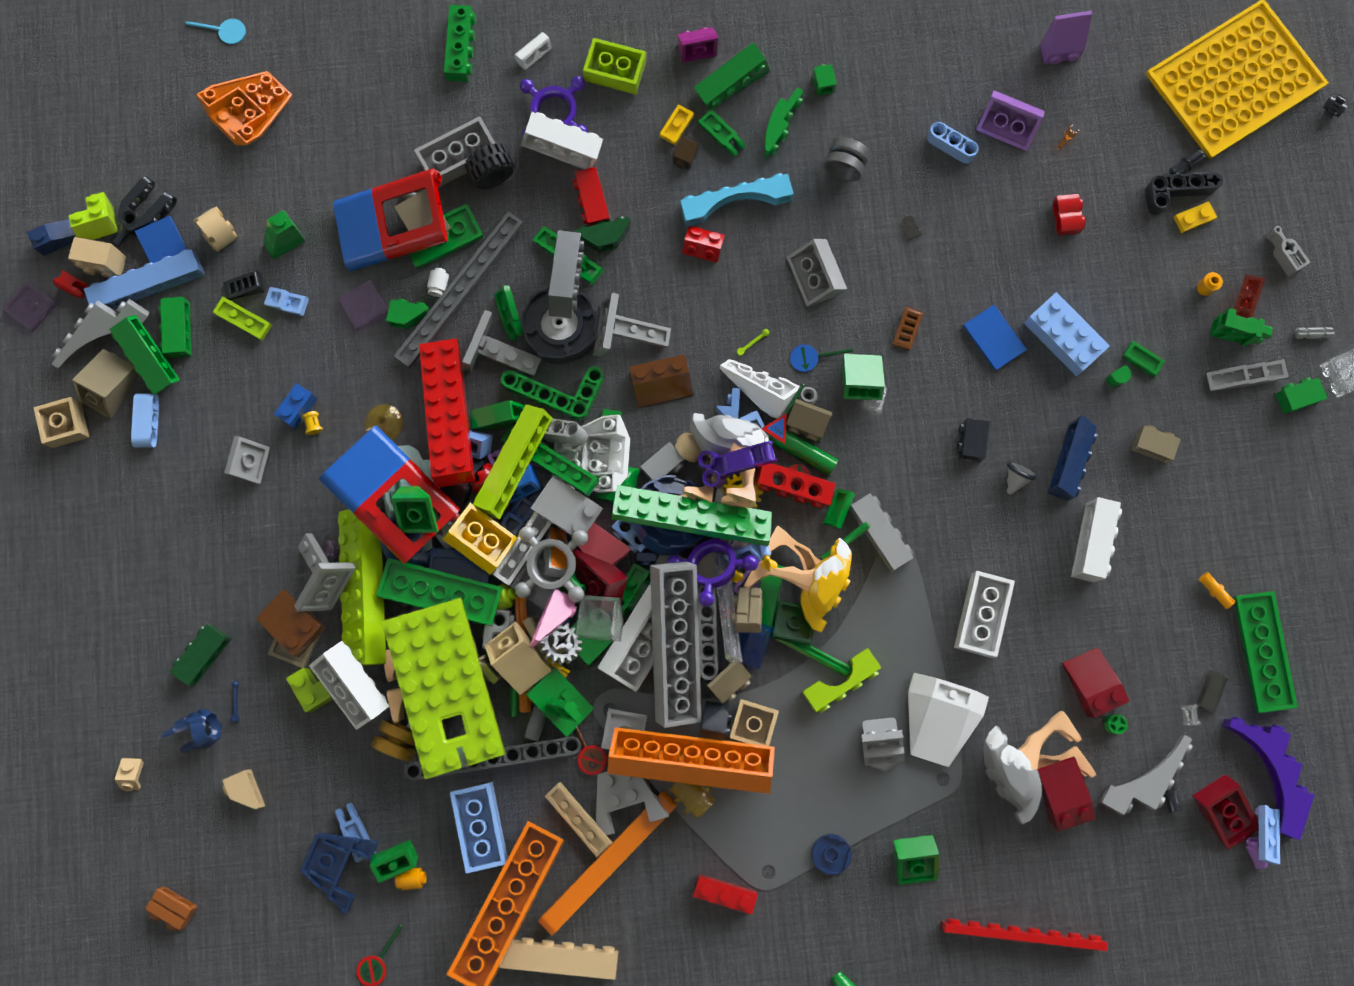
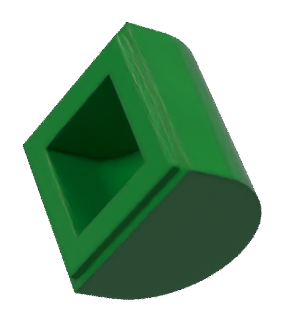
M1124 365L1107 376L1105 380L1111 387L1118 388L1130 379L1131 371L1127 365Z

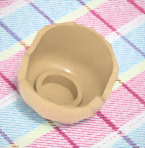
M691 433L681 434L676 440V450L684 459L689 462H696L702 450Z

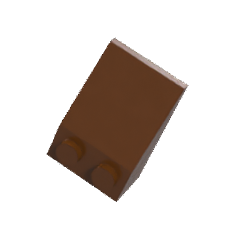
M283 589L256 619L292 656L300 657L322 634L326 627L309 611L297 612L294 606L297 600Z

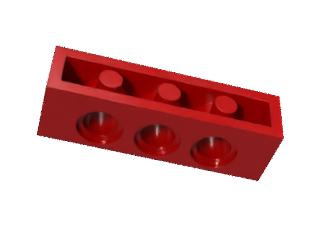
M771 463L757 468L753 484L760 491H774L779 497L787 498V496H790L796 502L805 503L806 501L812 503V506L815 508L823 509V507L831 504L836 483ZM773 476L778 477V485L773 483ZM792 481L797 484L796 491L791 488ZM809 487L814 489V496L809 494Z

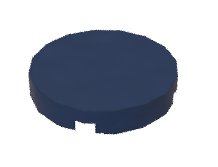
M826 834L815 841L811 857L819 871L826 875H837L848 868L852 852L844 838L837 834Z

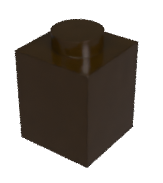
M681 137L673 154V164L680 169L686 168L690 170L698 153L699 143Z

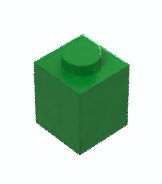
M821 64L815 67L812 78L817 96L835 93L837 83L832 64Z

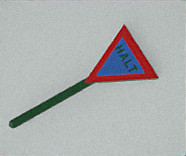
M804 384L800 385L783 416L761 428L784 445L786 418L795 400L803 390Z

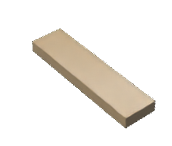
M561 782L545 795L547 800L596 857L613 843Z

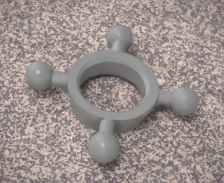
M529 526L521 528L519 531L520 539L524 542H529L533 548L527 557V571L530 579L516 585V595L520 598L529 596L531 588L535 584L545 589H556L564 585L569 591V599L572 602H580L584 598V591L582 588L574 586L570 580L576 569V559L572 550L577 546H583L587 543V533L583 530L575 531L572 540L566 545L555 539L538 542L533 528ZM551 546L561 549L568 561L565 575L555 582L544 579L537 567L539 555L544 549Z

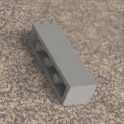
M870 493L852 504L849 510L859 525L868 522L871 528L865 531V534L890 572H893L913 559V551L908 544L905 545L901 540L902 535L897 528L894 529L890 522L892 520L886 512L883 513L879 507L881 503L876 496L873 497Z

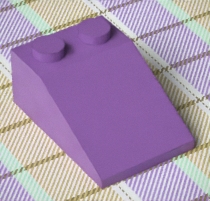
M1092 11L1055 16L1040 43L1044 64H1058L1061 61L1067 60L1072 62L1081 57L1086 47Z

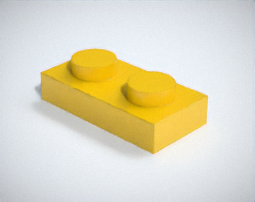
M678 104L660 132V137L676 145L694 117V113Z
M1208 201L1179 213L1173 218L1182 234L1215 220L1217 216Z

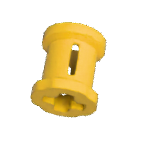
M316 411L301 415V419L304 420L307 429L305 431L306 435H315L323 431L317 418L319 414Z

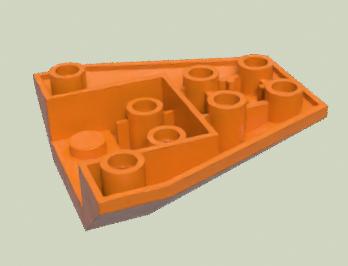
M268 71L211 85L196 94L209 119L235 145H248L261 137L292 98V94Z

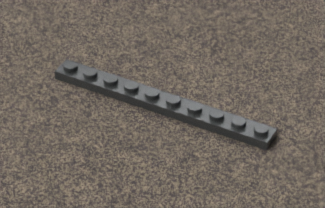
M509 211L396 352L394 357L408 368L413 366L420 357L419 344L430 343L521 229L524 225L523 221Z

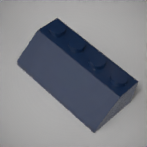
M1080 415L1069 424L1047 492L1068 501L1079 495L1081 489L1079 483L1086 474L1084 467L1092 455L1090 448L1097 439V433H1095L1097 426L1085 416Z

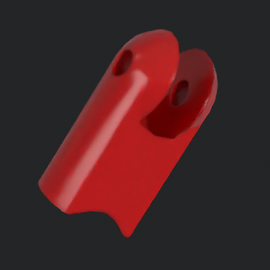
M63 270L61 275L53 280L54 286L76 298H84L81 290L84 291V288L89 287L86 282Z

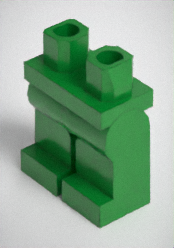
M1228 308L1222 314L1213 318L1210 336L1235 343L1241 342V345L1246 347L1251 343L1259 345L1263 339L1268 340L1271 338L1273 327L1264 325L1265 319L1259 318L1257 320L1253 317L1244 318L1237 316L1235 309Z

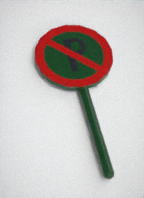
M402 924L398 925L379 957L369 955L359 962L357 977L363 985L377 986L385 979L387 967L382 958L401 930Z

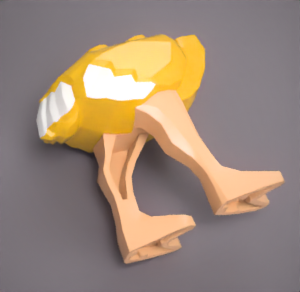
M777 526L770 538V552L772 553L780 546L787 545L800 557L804 570L794 566L777 569L770 567L769 572L761 567V560L759 561L758 568L751 571L744 587L750 589L758 581L768 576L778 577L795 584L802 589L800 602L806 621L813 630L821 633L827 623L822 617L832 607L837 608L841 597L838 596L840 591H845L851 581L847 578L850 572L852 552L848 545L839 538L835 541V545L831 546V555L820 561L813 555L811 549L798 543L785 530Z

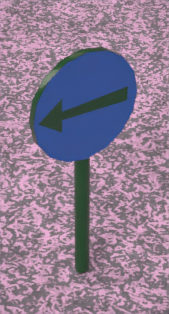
M799 345L793 349L790 361L796 370L808 372L817 365L818 358L853 352V349L817 354L812 346Z

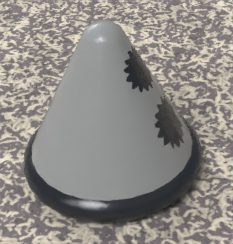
M1014 462L1007 463V493L1009 495H1012L1031 481L1036 480V475L1026 467Z

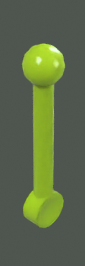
M764 329L762 331V334L756 337L745 347L738 348L737 354L739 356L744 355L745 350H747L749 347H751L753 344L759 341L762 337L768 336L769 330Z

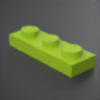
M223 296L213 310L215 315L263 341L272 327L271 323Z

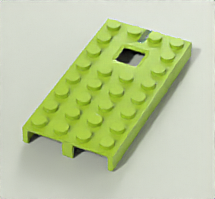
M458 598L382 621L424 778L428 779L505 755L462 599ZM461 714L466 734L447 740L441 721Z

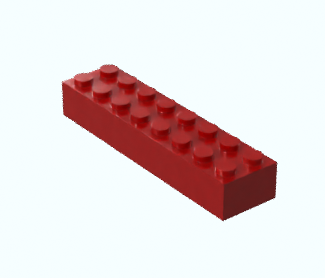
M456 338L419 344L432 480L436 488L475 482L462 357L458 340Z

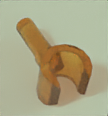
M1071 124L1066 130L1065 137L1058 145V148L1062 149L1069 139H1073L1079 132V128L1074 132L1071 130L1073 126Z

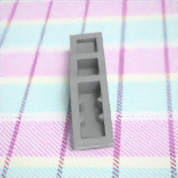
M1284 359L1248 366L1241 365L1206 373L1210 392L1288 379L1289 377Z

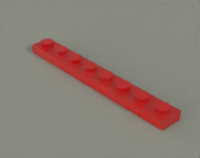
M947 918V921H941V930L948 933L1107 951L1108 943L1103 941L1101 936L1089 934L1088 938L1081 937V934L1068 932V935H1060V931L1048 930V933L1040 932V929L1028 927V931L1020 930L1019 926L1008 925V928H1000V924L988 923L987 926H982L980 922L968 920L967 924L960 923L959 919Z

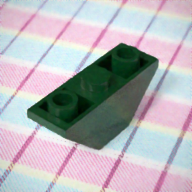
M621 216L609 222L600 221L593 226L584 225L575 230V232L581 233V241H584L585 245L599 253L616 249L631 227L630 218Z

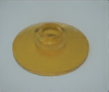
M381 404L368 412L365 419V428L368 433L377 425L392 440L400 434L403 427V418L394 406ZM382 418L386 419L384 424L379 423Z

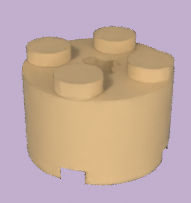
M217 206L193 220L198 229L201 228L203 237L216 252L238 238L234 227L228 220L225 221L222 217V212Z

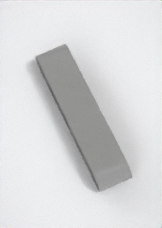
M700 585V587L698 588V597L702 592V588L704 587L702 585ZM716 588L712 589L714 603L709 606L713 611L712 615L706 616L703 614L702 608L704 606L698 600L700 674L705 680L714 679L719 669ZM705 626L712 627L713 634H704L703 628ZM711 646L714 649V653L708 655L704 652L703 648ZM711 665L715 672L707 674L704 671V667Z

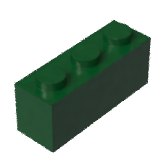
M206 624V626H202L197 632L198 636L185 647V653L172 664L173 668L170 673L187 686H196L232 639L214 625Z

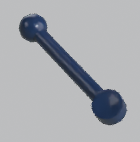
M234 680L231 684L233 687V715L231 720L237 722L240 719V716L237 714V687L239 682Z

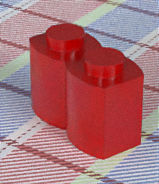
M1079 194L1061 195L1053 199V212L1058 236L1080 234L1085 228L1086 219L1081 213L1083 201L1080 199Z

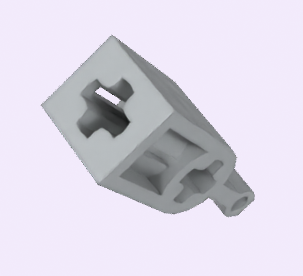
M1276 226L1266 234L1267 239L1271 240L1275 246L1273 251L1274 257L1288 277L1311 263L1295 240L1286 239L1281 227Z

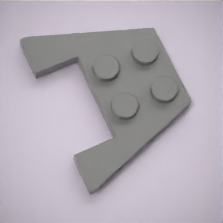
M608 771L598 774L596 824L607 836L615 833L610 812L645 802L650 822L669 817L667 811L660 804L659 798L651 790L646 778L608 774Z

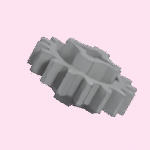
M566 623L565 626L561 625L538 643V646L543 647L540 653H546L544 659L551 658L552 664L558 661L559 665H562L564 660L567 664L571 662V659L575 660L578 656L577 654L581 651L579 646L582 644L581 640H577L580 633H574L576 628L569 629V623ZM564 640V642H563L561 645L559 644V645L556 647V645H557L559 642H562V641Z

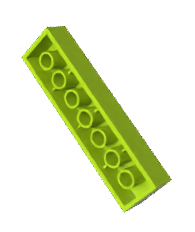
M347 509L340 511L338 516L339 562L353 563L356 569L340 595L342 602V641L344 645L350 648L355 660L361 663L363 667L386 664L385 632L382 621L385 620L384 599L376 596L383 575L382 546L380 540Z

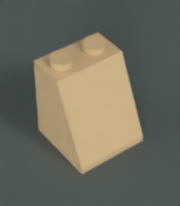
M515 621L484 646L491 665L521 695L552 670L548 661L544 659V656H541L537 647H530L531 639Z

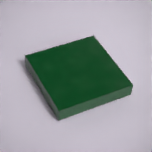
M779 600L772 638L811 646L814 630L806 621L801 605Z

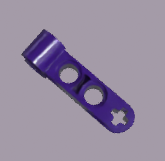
M773 441L758 443L722 455L708 450L702 451L698 456V463L701 467L707 469L702 477L703 483L708 487L721 488L725 484V477L777 462L778 460L775 458L772 448ZM711 455L712 462L708 465L707 458ZM716 474L717 480L713 484L711 478Z

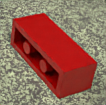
M596 167L574 172L575 179H572L574 189L579 190L580 196H577L579 207L584 209V213H581L583 223L593 226L600 221L609 222L610 217Z
M698 874L693 892V897L751 915L753 914L758 896L756 891Z

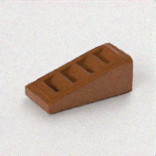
M905 307L892 345L911 350L923 312ZM904 322L914 325V328L904 325ZM901 330L911 332L912 334L909 335L901 332ZM899 336L909 339V343L899 340Z

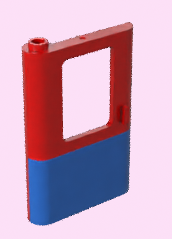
M432 168L334 201L333 207L343 260L350 272L448 242L438 187L442 182L439 171ZM426 188L433 222L429 225L389 237L383 203Z
M377 425L318 478L403 564L417 553L436 533H424L416 542H412L376 506V502L400 479L406 480L411 486H419L430 496L432 507L440 514V519L436 522L438 531L447 522L451 521L453 523L460 516L458 512L461 509L440 488H436L434 482Z

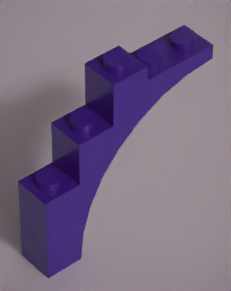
M1237 717L1224 719L1222 727L1236 733L1245 740L1260 756L1269 772L1274 787L1276 809L1280 810V834L1291 839L1301 840L1315 794L1307 792L1308 788L1297 784L1303 764L1296 762L1295 757L1285 754L1291 734L1285 732V728L1275 724L1262 728L1251 724V726L1246 725L1243 719Z

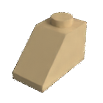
M251 769L244 770L222 780L224 783L223 791L226 796H229V799L254 809L265 807Z

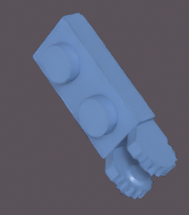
M352 803L347 804V810L352 818L348 822H346L344 813L340 808L335 810L340 823L339 827L344 836L370 840L360 816H358ZM352 852L356 863L365 859Z

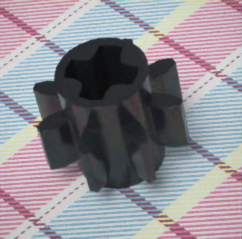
M1339 94L1336 98L1330 96L1322 107L1325 109L1324 115L1330 119L1334 115L1340 117L1348 106L1344 104L1346 98Z

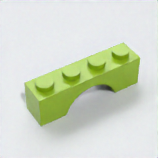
M868 648L849 660L851 671L846 681L841 685L828 686L821 681H817L801 692L814 712L818 710L820 713L831 707L829 705L830 702L833 700L840 701L847 696L845 692L849 689L854 691L863 685L861 681L867 677L871 680L879 674L878 670L881 669V666Z

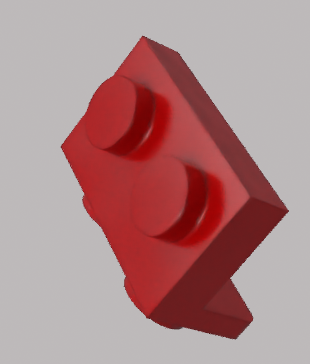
M689 226L684 239L682 253L717 263L725 235Z

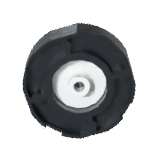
M550 287L539 290L529 299L530 301L521 316V325L528 347L537 357L552 364H565L581 359L593 347L598 333V323L592 302L584 293L579 292L577 295L576 312L572 311V319L549 316Z

